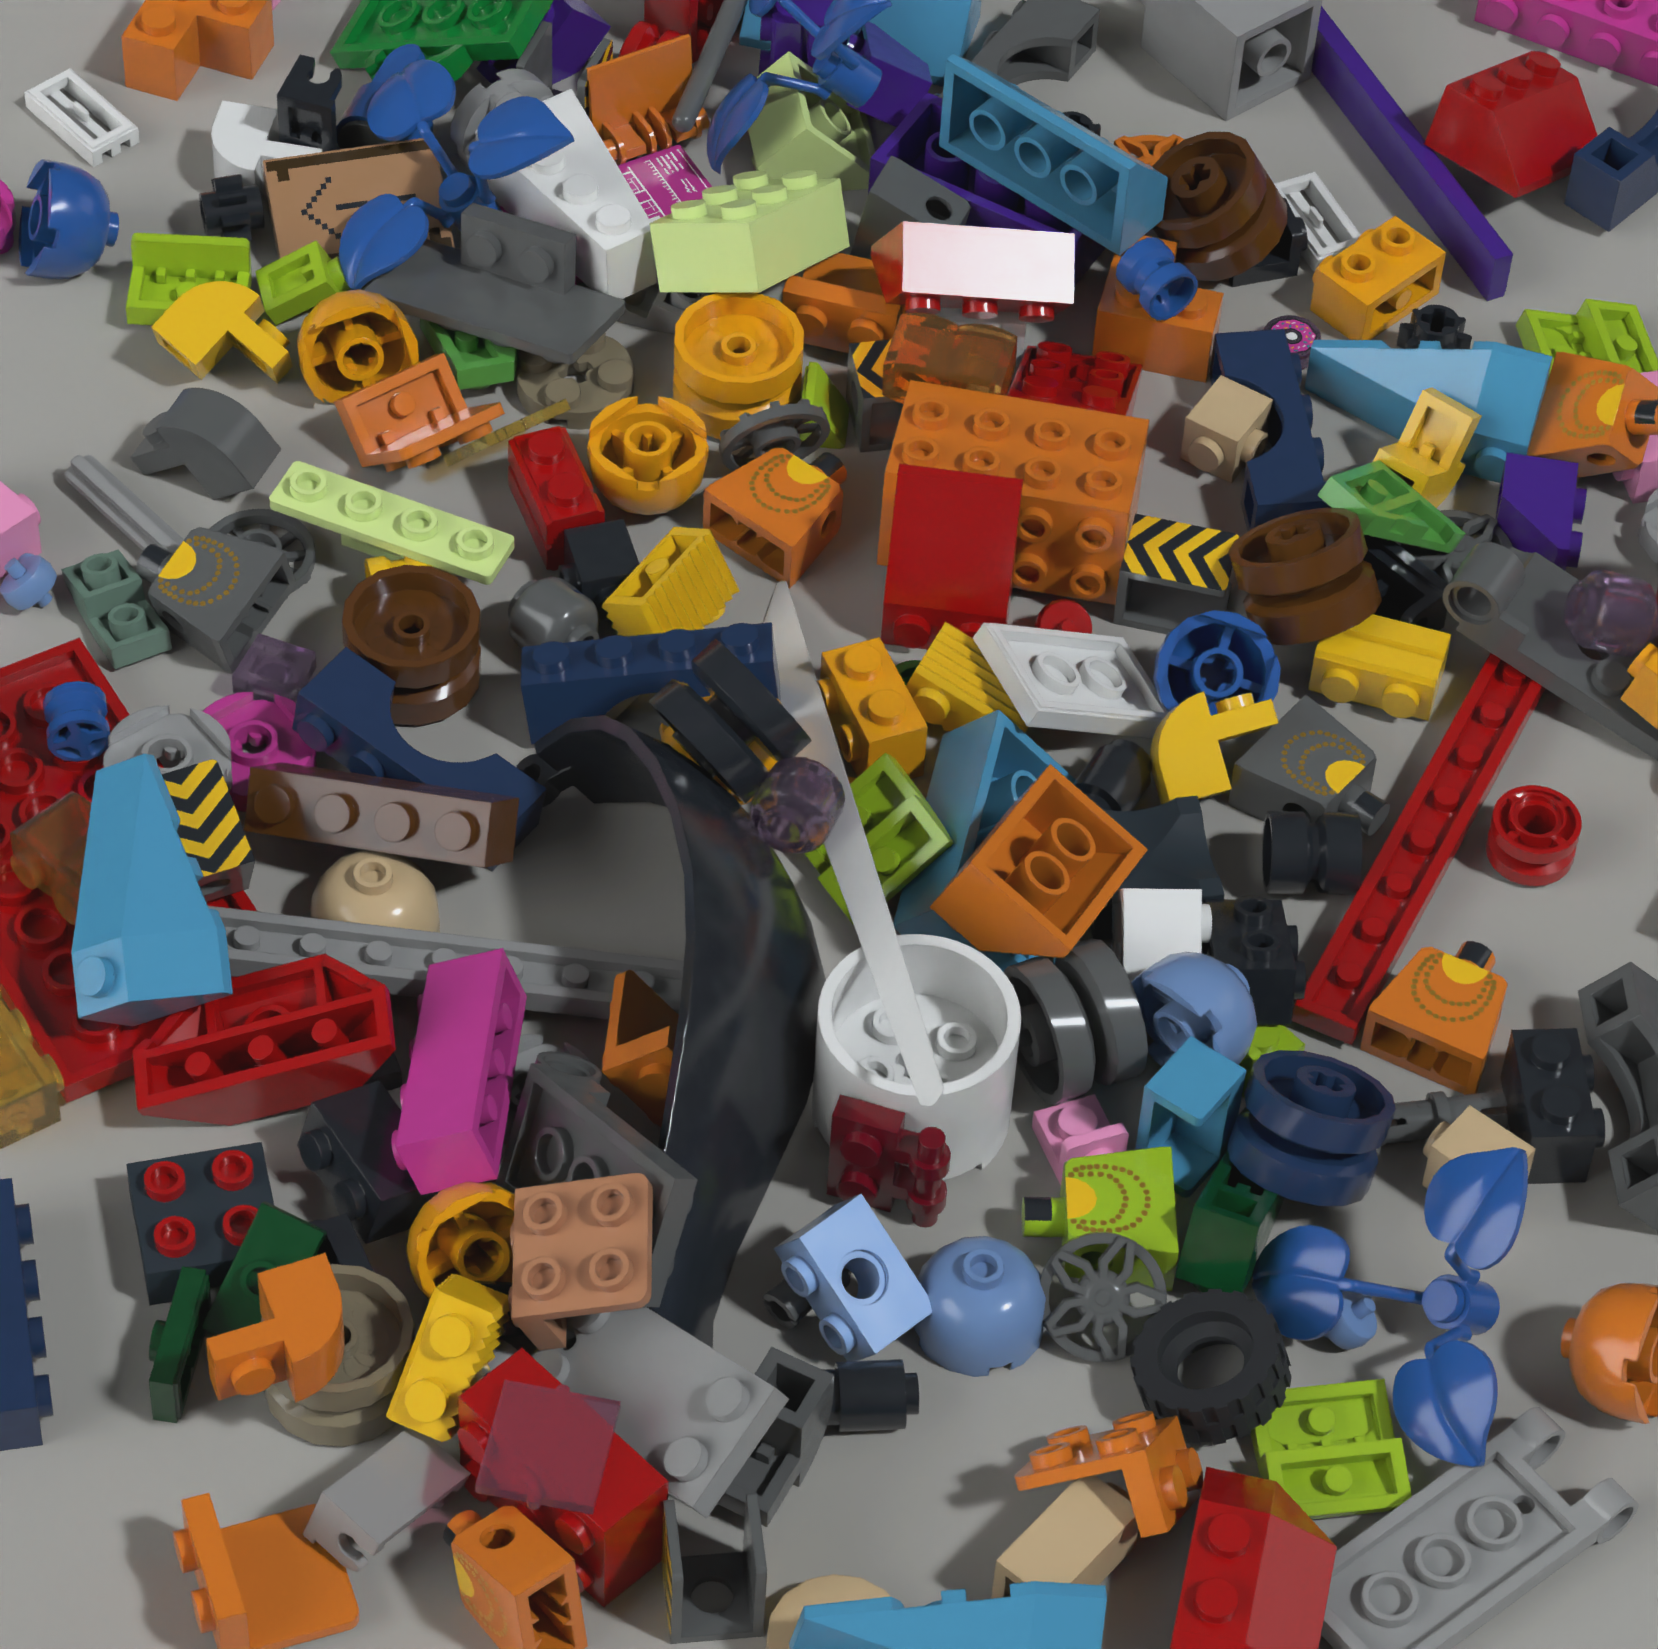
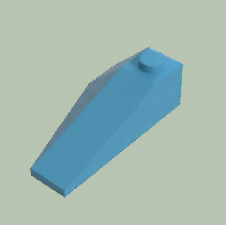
M1314 340L1311 346L1304 389L1387 434L1400 439L1422 390L1433 387L1482 415L1460 461L1466 465L1462 473L1501 483L1506 454L1527 455L1546 390L1553 356L1490 341H1474L1472 349H1442L1440 341H1420L1418 349L1390 348L1382 340Z
M141 754L97 770L95 774L71 952L78 1018L133 1027L233 994L226 929L218 910L208 908L198 881L204 877L197 859L188 857L177 833L180 824L179 815L156 759L151 754Z
M1031 1581L1009 1584L1010 1597L967 1601L966 1589L941 1591L942 1600L931 1602L925 1606L904 1608L901 1601L893 1597L807 1605L802 1609L789 1642V1649H1101L1107 1602L1106 1586Z

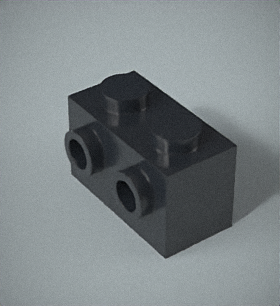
M1255 895L1243 896L1238 899H1204V904H1209L1211 907L1212 932L1210 942L1202 943L1201 953L1234 966L1245 976L1254 1003L1257 1025H1291L1294 999H1304L1306 969L1304 960H1297V926L1287 925L1282 900H1268Z
M1577 1028L1511 1030L1500 1079L1507 1101L1506 1112L1509 1114L1510 1132L1536 1148L1528 1177V1184L1586 1182L1595 1148H1602L1605 1142L1603 1110L1601 1108H1593L1590 1096L1593 1092L1595 1081L1592 1056L1590 1054H1582Z
M380 1080L311 1102L297 1144L306 1167L316 1172L334 1198L339 1214L347 1213L351 1224L365 1244L409 1230L422 1206L440 1192L421 1195L408 1170H401L398 1167L393 1155L391 1139L393 1131L399 1128L402 1111Z

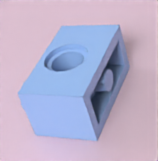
M862 1194L832 1206L773 1248L782 1261L781 1271L784 1279L795 1293L807 1299L820 1319L819 1329L825 1342L833 1351L843 1355L846 1361H858L877 1354L932 1313L928 1294ZM844 1267L850 1270L857 1279L858 1293L856 1298L848 1294L842 1284L841 1275Z

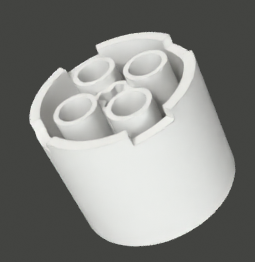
M925 934L897 935L944 1085V1092L936 1104L931 1107L919 1104L864 951L860 947L846 956L832 970L820 994L813 1077L812 1119L814 1128L818 1127L824 1140L830 1146L832 1114L841 1094L905 1112L904 1129L920 1133L924 1128L937 1127L944 1132L946 1136L945 1143L949 1146L951 1152L949 1172L942 1179L944 1181L962 1175L976 1166L982 1170L997 1155L1004 1143L1010 1123L1021 1029V1009L1017 994L1008 977L991 959L981 952L961 942L945 937Z

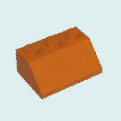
M1050 764L1007 810L931 904L930 908L979 951L1065 958L1148 849Z

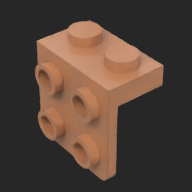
M631 1173L515 1189L514 1222L510 1229L513 1273L512 1286L508 1295L509 1312L515 1327H519L539 1351L566 1347L567 1317L638 1309L644 1307L650 1301L652 1292L653 1187L645 1175Z

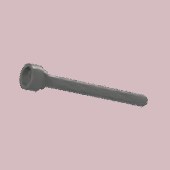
M748 0L723 1L672 117V125L677 131L684 133L693 128Z

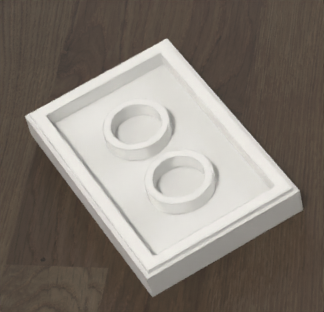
M985 622L973 637V640L1027 727L1153 738L1158 725L1168 713L1159 701L1155 686L1123 637Z

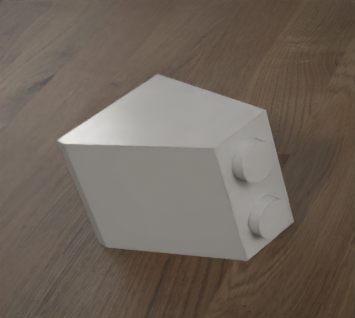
M1146 0L1141 48L1221 118L1227 121L1310 78L1322 0Z

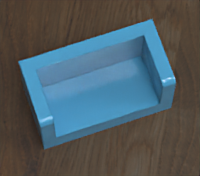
M1192 1036L1185 1041L1144 1086L1135 1150L1154 1147L1172 1148L1174 1191L1184 1198L1190 1197L1218 1166L1227 1151L1236 1117L1239 1115L1246 1069Z

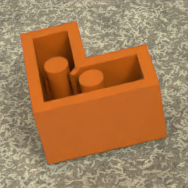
M145 0L121 36L126 87L178 101L200 66L252 80L274 46L272 0Z
M1144 235L1138 241L1150 238L1151 236ZM1160 239L1173 252L1175 263L1178 242ZM1125 252L1120 256L1114 253L1097 309L1092 356L1102 351L1117 352L1128 356L1130 363L1143 365L1142 370L1206 383L1211 365L1215 333L1219 332L1224 293L1197 288L1193 300L1183 311L1167 320H1156L1141 306L1139 302L1140 295L1128 292L1118 281L1116 268Z

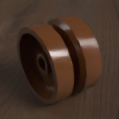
M1206 132L1183 140L1166 151L1152 166L1155 170L1168 177L1163 220L1153 230L1160 239L1178 242L1175 263L1185 265L1195 275L1197 280L1220 281L1240 275L1261 262L1279 243L1287 224V204L1246 139L1231 132Z
M1344 508L1304 510L1272 519L1251 529L1238 538L1228 551L1238 587L1248 592L1243 600L1247 618L1262 628L1267 635L1266 638L1272 645L1287 646L1309 643L1337 635L1362 623L1376 612L1382 602L1372 565L1363 561L1368 548L1358 515Z
M402 565L380 570L358 583L344 603L342 617L344 647L356 653L396 682L390 710L393 723L420 726L445 720L467 706L479 689L481 674V647L479 644L481 632L480 608L472 590L452 574L430 566Z

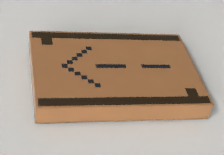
M423 138L269 159L262 162L278 259L316 240L331 259L339 257L341 236L351 216L368 201L383 194H393L403 204L410 198L416 197L442 209L439 204V187L443 182L440 164ZM427 215L429 229L426 239L455 248L451 226L444 228L438 219Z

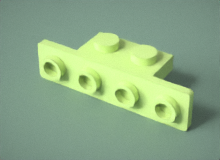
M301 461L292 463L269 497L272 510L341 534V545L375 557L385 556L391 561L403 559L405 556L454 576L459 575L485 585H489L494 581L515 548V539L511 534Z

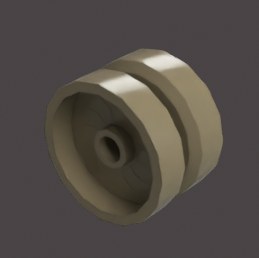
M330 1264L341 1292L345 1339L343 1359L336 1374L321 1390L296 1403L287 1380L272 1384L264 1390L271 1414L289 1433L316 1445L347 1447L374 1440L398 1424L388 1419L386 1413L414 1343L415 1326L407 1298L388 1278L362 1266Z

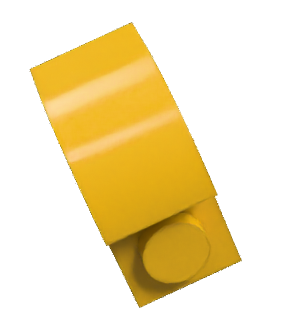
M214 281L195 286L183 293L151 326L157 342L200 380L210 372L233 346L276 383L293 367L289 352L285 349L290 344L289 340L266 319H263L258 325L255 323L265 312L260 295L241 284Z
M1433 387L1424 389L1399 441L1379 448L1373 462L1377 460L1383 462L1437 508L1447 498L1466 466L1460 461L1482 415Z
M1203 691L1189 697L1168 712L1154 733L1150 749L1152 775L1160 803L1164 804L1175 798L1198 796V799L1202 800L1231 790L1232 787L1219 742L1266 730L1278 724L1272 699L1254 703L1252 693L1238 695L1216 702L1218 714L1211 715Z

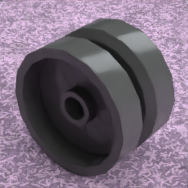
M1089 938L1080 941L1065 958L1054 957L1053 963L1048 958L1037 956L1010 965L1004 970V974L1014 987L1021 1009V1029L1017 1062L1032 1089L1044 1102L1057 1105L1085 1095L1092 1088L1093 1079L1099 1084L1111 1086L1139 1076L1146 1068L1148 1055L1146 1027L1138 998L1117 956L1102 940Z

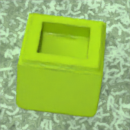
M809 362V366L805 368L802 399H809L811 405L822 406L830 425L829 436L820 448L842 449L846 445L849 418L848 404L819 363ZM811 433L800 434V439L804 441Z

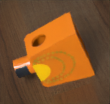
M1556 352L1527 455L1579 463L1577 478L1638 467L1643 461L1649 436L1658 435V387L1627 365L1567 352Z
M773 448L704 489L703 529H710L717 541L777 581H787L788 588H791L839 531L843 505V489L840 485L847 479V470L841 460L829 452L822 453L808 464L785 448Z
M1475 941L1462 943L1455 956L1433 947L1421 948L1369 1007L1360 1050L1464 1095L1477 1093L1498 1027L1508 983L1502 976L1491 972L1496 963L1493 952L1487 946Z
M502 1506L485 1518H482L473 1510H465L450 1520L444 1530L443 1539L452 1549L461 1600L465 1608L499 1649H585L588 1647L575 1560L569 1553L514 1506Z

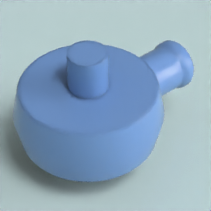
M31 553L22 554L18 560L13 558L7 562L4 569L8 572V575L0 586V593L9 605L16 610H25L36 603L40 607H45L51 602L53 597L48 592L56 582L57 573L50 562L39 555Z
M1342 1291L1344 1300L1342 1315L1335 1327L1326 1333L1324 1337L1329 1338L1342 1349L1351 1350L1364 1346L1374 1337L1377 1330V1320L1374 1313L1376 1306L1371 1299L1372 1296Z

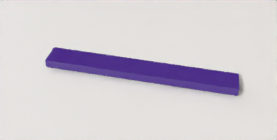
M1321 6L1311 69L1312 73L1485 300L1490 301L1503 297L1507 287L1513 253L1433 149L1424 145L1425 139Z

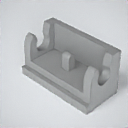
M406 1428L321 1493L303 1535L312 1544L317 1541L344 1567L358 1572L368 1564V1560L360 1551L352 1547L347 1535L352 1537L359 1547L374 1556L384 1548L385 1543L433 1506L440 1508L450 1500L449 1494L452 1491L457 1492L466 1484L471 1473L431 1437Z

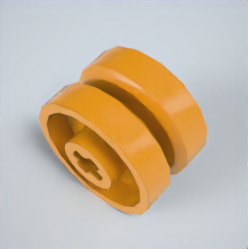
M716 293L704 296L685 309L675 324L673 399L690 407L702 419L706 427L707 436L721 440L720 432L730 429L740 422V415L745 412L753 415L770 408V402L779 401L780 405L796 404L801 400L804 329L796 314L779 300L760 293Z

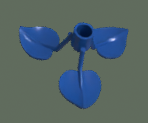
M749 0V10L756 17L764 16L778 1L815 38L811 49V55L816 58L812 71L818 75V83L769 72L761 74L758 79L752 74L746 75L723 99L712 118L707 135V156L711 168L721 175V165L724 158L759 116L765 105L768 87L777 85L813 93L823 100H827L833 92L855 108L863 106L877 89L882 77V70L842 43L876 15L891 7L892 3L890 0H833L824 17L825 25L822 28L816 25L791 0Z
M418 60L405 66L402 72L393 74L371 99L367 110L368 125L379 139L386 141L401 140L418 128L420 135L448 176L439 187V204L442 209L416 197L410 198L403 204L393 194L380 195L361 206L347 222L340 240L339 261L348 286L352 290L361 289L370 280L393 270L413 256L428 236L429 220L427 215L438 219L444 228H449L454 223L461 232V213L471 203L501 211V208L495 202L496 196L490 190L487 180L510 175L550 156L575 141L571 132L558 120L548 106L537 98L521 96L510 99L491 110L480 122L477 131L479 140L470 143L468 146L470 155L468 166L473 175H467L457 171L427 123L445 115L454 105L456 86L450 73L445 67L435 61Z
M1510 1147L1464 1154L1448 1161L1433 1176L1425 1196V1222L1433 1237L1449 1243L1444 1257L1458 1276L1451 1274L1441 1275L1434 1279L1424 1292L1344 1278L1350 1261V1249L1347 1242L1336 1232L1313 1225L1291 1228L1272 1239L1260 1253L1253 1272L1252 1288L1257 1300L1265 1305L1268 1315L1272 1313L1280 1334L1288 1338L1310 1341L1321 1338L1331 1331L1342 1315L1344 1305L1342 1291L1422 1305L1428 1320L1434 1326L1449 1330L1425 1344L1424 1352L1426 1359H1415L1402 1365L1395 1376L1392 1395L1395 1416L1405 1434L1425 1452L1441 1460L1470 1467H1482L1485 1465L1486 1443L1496 1411L1498 1397L1497 1377L1493 1363L1487 1354L1467 1341L1471 1339L1472 1335H1480L1491 1329L1499 1315L1500 1303L1498 1295L1491 1285L1484 1281H1479L1480 1272L1478 1270H1487L1498 1264L1508 1254L1517 1238L1527 1198L1528 1163L1526 1151Z

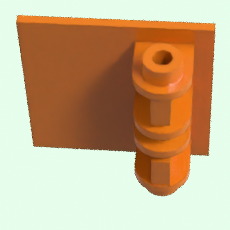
M689 34L586 68L589 118L617 165L624 164L627 160L643 154L655 153L657 151V144L661 149L670 148L672 146V138L677 143L689 138H700L702 131L710 126L709 117L703 107L690 131L682 133L677 131L672 125V117L692 74L691 36Z

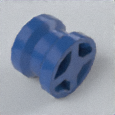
M66 682L54 687L46 694L43 700L45 720L49 724L46 730L48 749L54 756L67 761H86L100 756L108 749L110 726L109 722L105 719L108 713L106 695L100 687L88 682Z

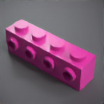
M1478 0L1474 19L1476 22L1658 87V0Z
M503 948L430 964L424 993L420 994L417 999L418 1026L415 1038H412L409 1042L410 1069L407 1083L401 1086L400 1100L402 1112L399 1128L393 1131L391 1143L398 1167L401 1170H408L421 1195L438 1192L464 1182L480 1183L498 1178L527 995Z

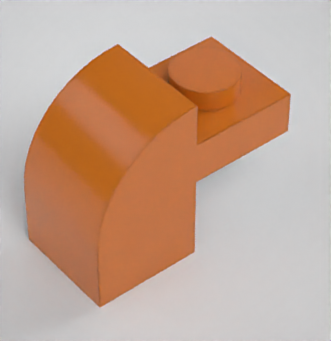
M326 1253L257 1273L260 1311L264 1321L206 1338L209 1375L218 1401L239 1394L254 1395L266 1390L272 1384L287 1380L296 1403L321 1390L336 1374L342 1362L345 1349L341 1292Z

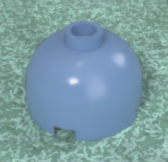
M1181 952L1166 956L1131 981L1139 1001L1146 1031L1154 1040L1148 1046V1053L1162 1067L1190 1036L1236 1064H1239L1249 1052L1257 1027L1255 1008L1250 995L1248 981L1234 966L1225 964L1202 953Z
M988 1236L963 1237L943 1246L922 1266L917 1278L929 1296L932 1310L930 1315L913 1326L919 1335V1346L927 1357L945 1369L972 1377L989 1376L990 1368L1003 1367L1011 1363L1010 1370L1023 1365L1039 1348L1045 1330L1043 1315L1046 1297L1040 1283L1041 1274L1024 1252L1004 1240Z

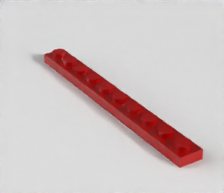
M1490 653L1307 981L1304 999H1297L1292 1015L1293 1022L1350 1045L1353 1044L1366 1020L1369 1007L1383 989L1546 689L1494 654Z

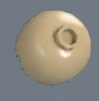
M358 850L343 856L320 877L312 895L310 905L311 918L440 933L439 908L435 887L424 870L404 855Z

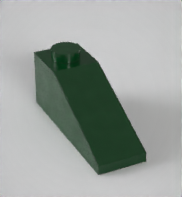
M1228 1149L1194 1205L1175 1275L1176 1278L1191 1282L1201 1292H1208V1289H1222V1292L1233 1293L1234 1290L1244 1292L1253 1276L1256 1261L1267 1243L1285 1198L1262 1188L1242 1175L1230 1161Z

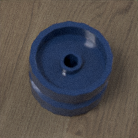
M1278 1050L1261 1055L1253 1064L1244 1092L1246 1107L1236 1117L1227 1145L1230 1161L1242 1175L1257 1185L1290 1200L1317 1206H1346L1361 1201L1370 1189L1379 1162L1376 1149L1387 1138L1396 1111L1393 1095L1380 1081L1358 1067L1329 1056L1307 1051Z

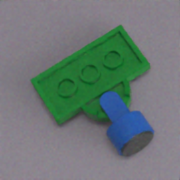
M362 0L330 51L331 56L340 69L365 68L372 79V82L358 89L336 126L337 143L340 149L422 138L418 128L409 136L397 141L379 139L371 131L367 122V110L371 99L378 89L393 74L402 72L405 66L418 60H432L441 64L447 69L455 82L463 76L474 61L520 59L539 24L550 9L553 0ZM432 120L427 123L433 133L434 126Z

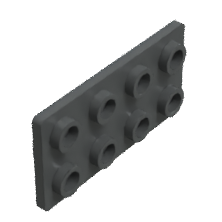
M471 203L461 213V249L426 239L413 256L393 270L378 276L365 288V291L378 293L387 298L403 314L436 323L447 330H459L488 339L498 346L513 347L536 354L553 363H575L625 313V300L575 285V233L476 203Z

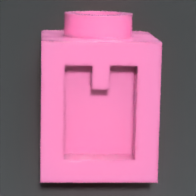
M1095 1094L1033 1112L1032 1129L1060 1185L1064 1163L1069 1159L1127 1151L1129 1134L1124 1124L1116 1123L1110 1125Z

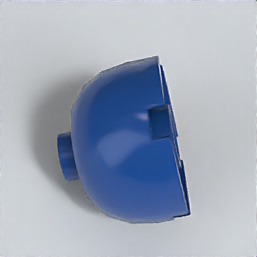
M40 160L35 165L26 187L37 190L31 207L22 206L18 237L19 260L21 266L29 267L25 272L28 276L48 279H69L84 274L100 260L105 246H114L119 231V216L117 212L110 211L109 197L101 182L87 171L64 162Z
M1212 610L1186 618L1166 635L1156 653L1153 680L1162 706L1167 712H1170L1181 702L1203 691L1211 715L1218 714L1216 702L1246 693H1252L1254 703L1272 699L1273 702L1278 693L1281 667L1277 655L1274 654L1272 644L1266 638V633L1258 624L1239 613Z

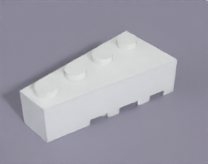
M566 90L542 101L571 132L575 141L515 173L498 179L487 180L490 190L496 196L495 201L509 214L575 233V275L591 290L624 299L656 284V264L649 225L651 221L573 90ZM478 130L475 131V133H476V141L479 140V138H478V132H477Z

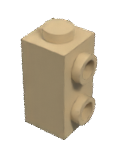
M1095 1475L1075 1479L996 1560L991 1598L1010 1597L1009 1584L1040 1581L1099 1585L1136 1546L1138 1526L1129 1494L1120 1486L1111 1482L1105 1483Z

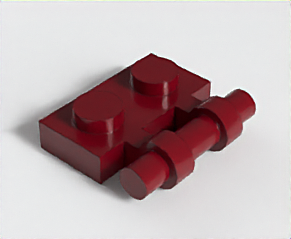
M840 1094L831 1121L826 1194L841 1198L844 1201L862 1194L870 1207L886 1212H891L896 1198L904 1200L908 1209L912 1212V1221L917 1226L924 1228L933 1226L938 1220V1214L946 1206L947 1186L942 1179L949 1172L951 1152L949 1146L945 1143L946 1136L944 1132L937 1127L924 1128L920 1133L904 1129L905 1112Z

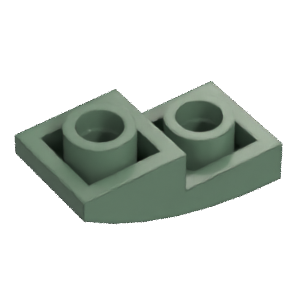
M119 549L109 553L91 555L83 560V562L61 569L63 579L82 618L115 670L172 649L169 629L145 599L142 579Z

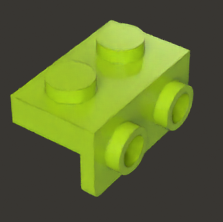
M138 232L132 235L131 254L133 266L126 302L127 324L153 325L183 293L200 284L227 281L241 284L251 289L250 242L246 238Z

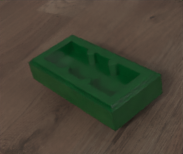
M266 1201L262 1202L201 1328L219 1335L261 1322L262 1315L260 1311L257 1273L316 1256L327 1231Z
M182 1266L167 1320H156L153 1326L149 1344V1360L154 1362L149 1378L153 1420L177 1423L178 1419L182 1417L206 1330L201 1327L212 1306L209 1275H206V1270Z

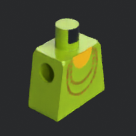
M1154 1147L1069 1159L1063 1166L1060 1197H1023L1022 1236L1060 1237L1063 1245L1069 1240L1086 1233L1111 1232L1123 1235L1137 1242L1152 1255L1161 1269L1166 1290L1172 1291L1179 1254L1172 1148ZM1110 1244L1088 1245L1076 1250L1072 1254L1090 1261L1093 1269H1097L1098 1258ZM1122 1247L1108 1263V1270L1117 1274L1123 1270L1125 1248ZM1135 1255L1133 1274L1125 1281L1126 1284L1138 1281L1154 1288L1148 1269ZM1063 1261V1269L1069 1277L1080 1279L1085 1274L1083 1269Z

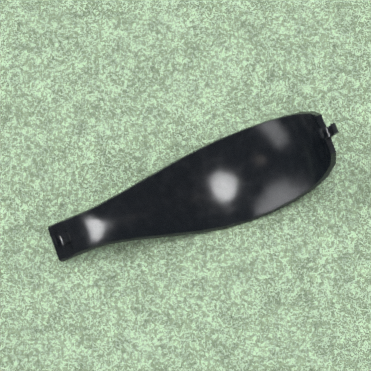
M605 715L573 718L535 742L536 754L525 757L517 765L519 770L547 789L543 807L551 804L562 791L574 786L594 804L651 802L667 807L672 819L684 873L686 942L680 1011L658 1148L697 1178L698 1181L693 1194V1204L690 1212L687 1214L674 1257L673 1271L667 1280L660 1307L647 1308L713 1348L714 1319L737 1252L765 1196L808 1101L814 1077L819 998L826 978L812 922L797 890L764 831L741 804L703 768L669 744Z

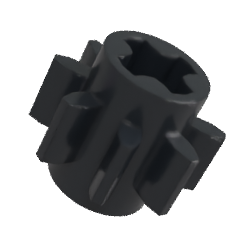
M241 174L211 179L213 191L199 193V205L205 235L246 238L249 242H252L251 230L264 228L265 226L262 199L258 185L243 186Z
M1428 305L1420 310L1413 309L1410 323H1400L1396 346L1403 349H1418L1420 341H1440L1442 349H1470L1472 336L1464 333L1466 322L1464 317H1459L1449 307Z

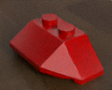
M325 953L231 978L232 995L170 1014L150 1040L145 1038L132 1050L137 1110L142 1116L232 1126L309 1106L311 1102L363 1086L396 1050L389 989L385 984L373 978L370 979L356 969Z
M1206 1467L1170 1649L1319 1648L1337 1546L1276 1481Z

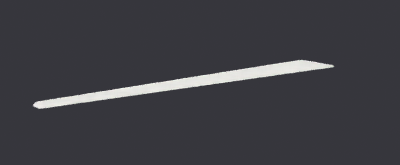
M781 580L775 587L763 623L772 622L780 678L781 703L812 740L793 758L919 1104L931 1107L936 1104L943 1094L944 1085L787 581Z

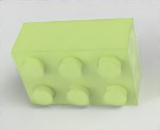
M814 170L790 172L784 174L782 179H768L766 171L739 173L732 177L733 184L707 188L702 191V199L675 203L671 205L670 214L649 223L660 292L760 293L850 247L841 179H817V173Z

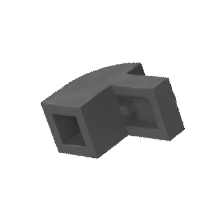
M195 387L184 389L168 411L159 414L145 426L142 432L145 438L130 458L144 475L185 464L214 500L254 489L281 451V447L260 421L239 402L217 391Z
M772 1346L755 1372V1375L777 1388L789 1400L717 1503L745 1517L746 1494L757 1493L761 1525L768 1527L792 1485L800 1487L823 1439L832 1409L834 1391L833 1374Z

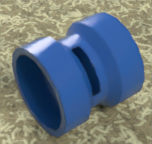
M1150 237L1138 241L1125 252L1117 265L1116 277L1128 292L1140 295L1139 302L1152 318L1167 320L1183 311L1193 300L1197 292L1198 281L1185 265L1174 263L1175 257L1173 252L1162 240L1157 237Z

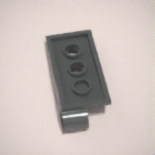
M1491 542L1475 545L1443 592V602L1447 611L1454 619L1460 622L1456 630L1658 761V730L1620 699L1631 684L1630 677H1633L1627 672V669L1650 642L1658 648V631L1537 552H1524L1512 546L1508 549ZM1578 643H1585L1594 647L1601 655L1602 660H1594L1587 657L1579 649Z
M553 1051L541 1052L537 1055L535 1063L530 1064L496 1185L515 1194L516 1188L631 1173L645 1175L653 1187L652 1292L650 1301L644 1307H660L667 1280L673 1271L674 1257L685 1220L693 1204V1194L698 1179L606 1107L610 1093L599 1085L602 1078L600 1068L574 1055Z

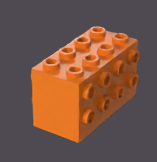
M910 380L884 475L876 565H888L899 463L1023 479L1012 588L1115 605L1120 568L1135 513L1137 514L1150 420Z

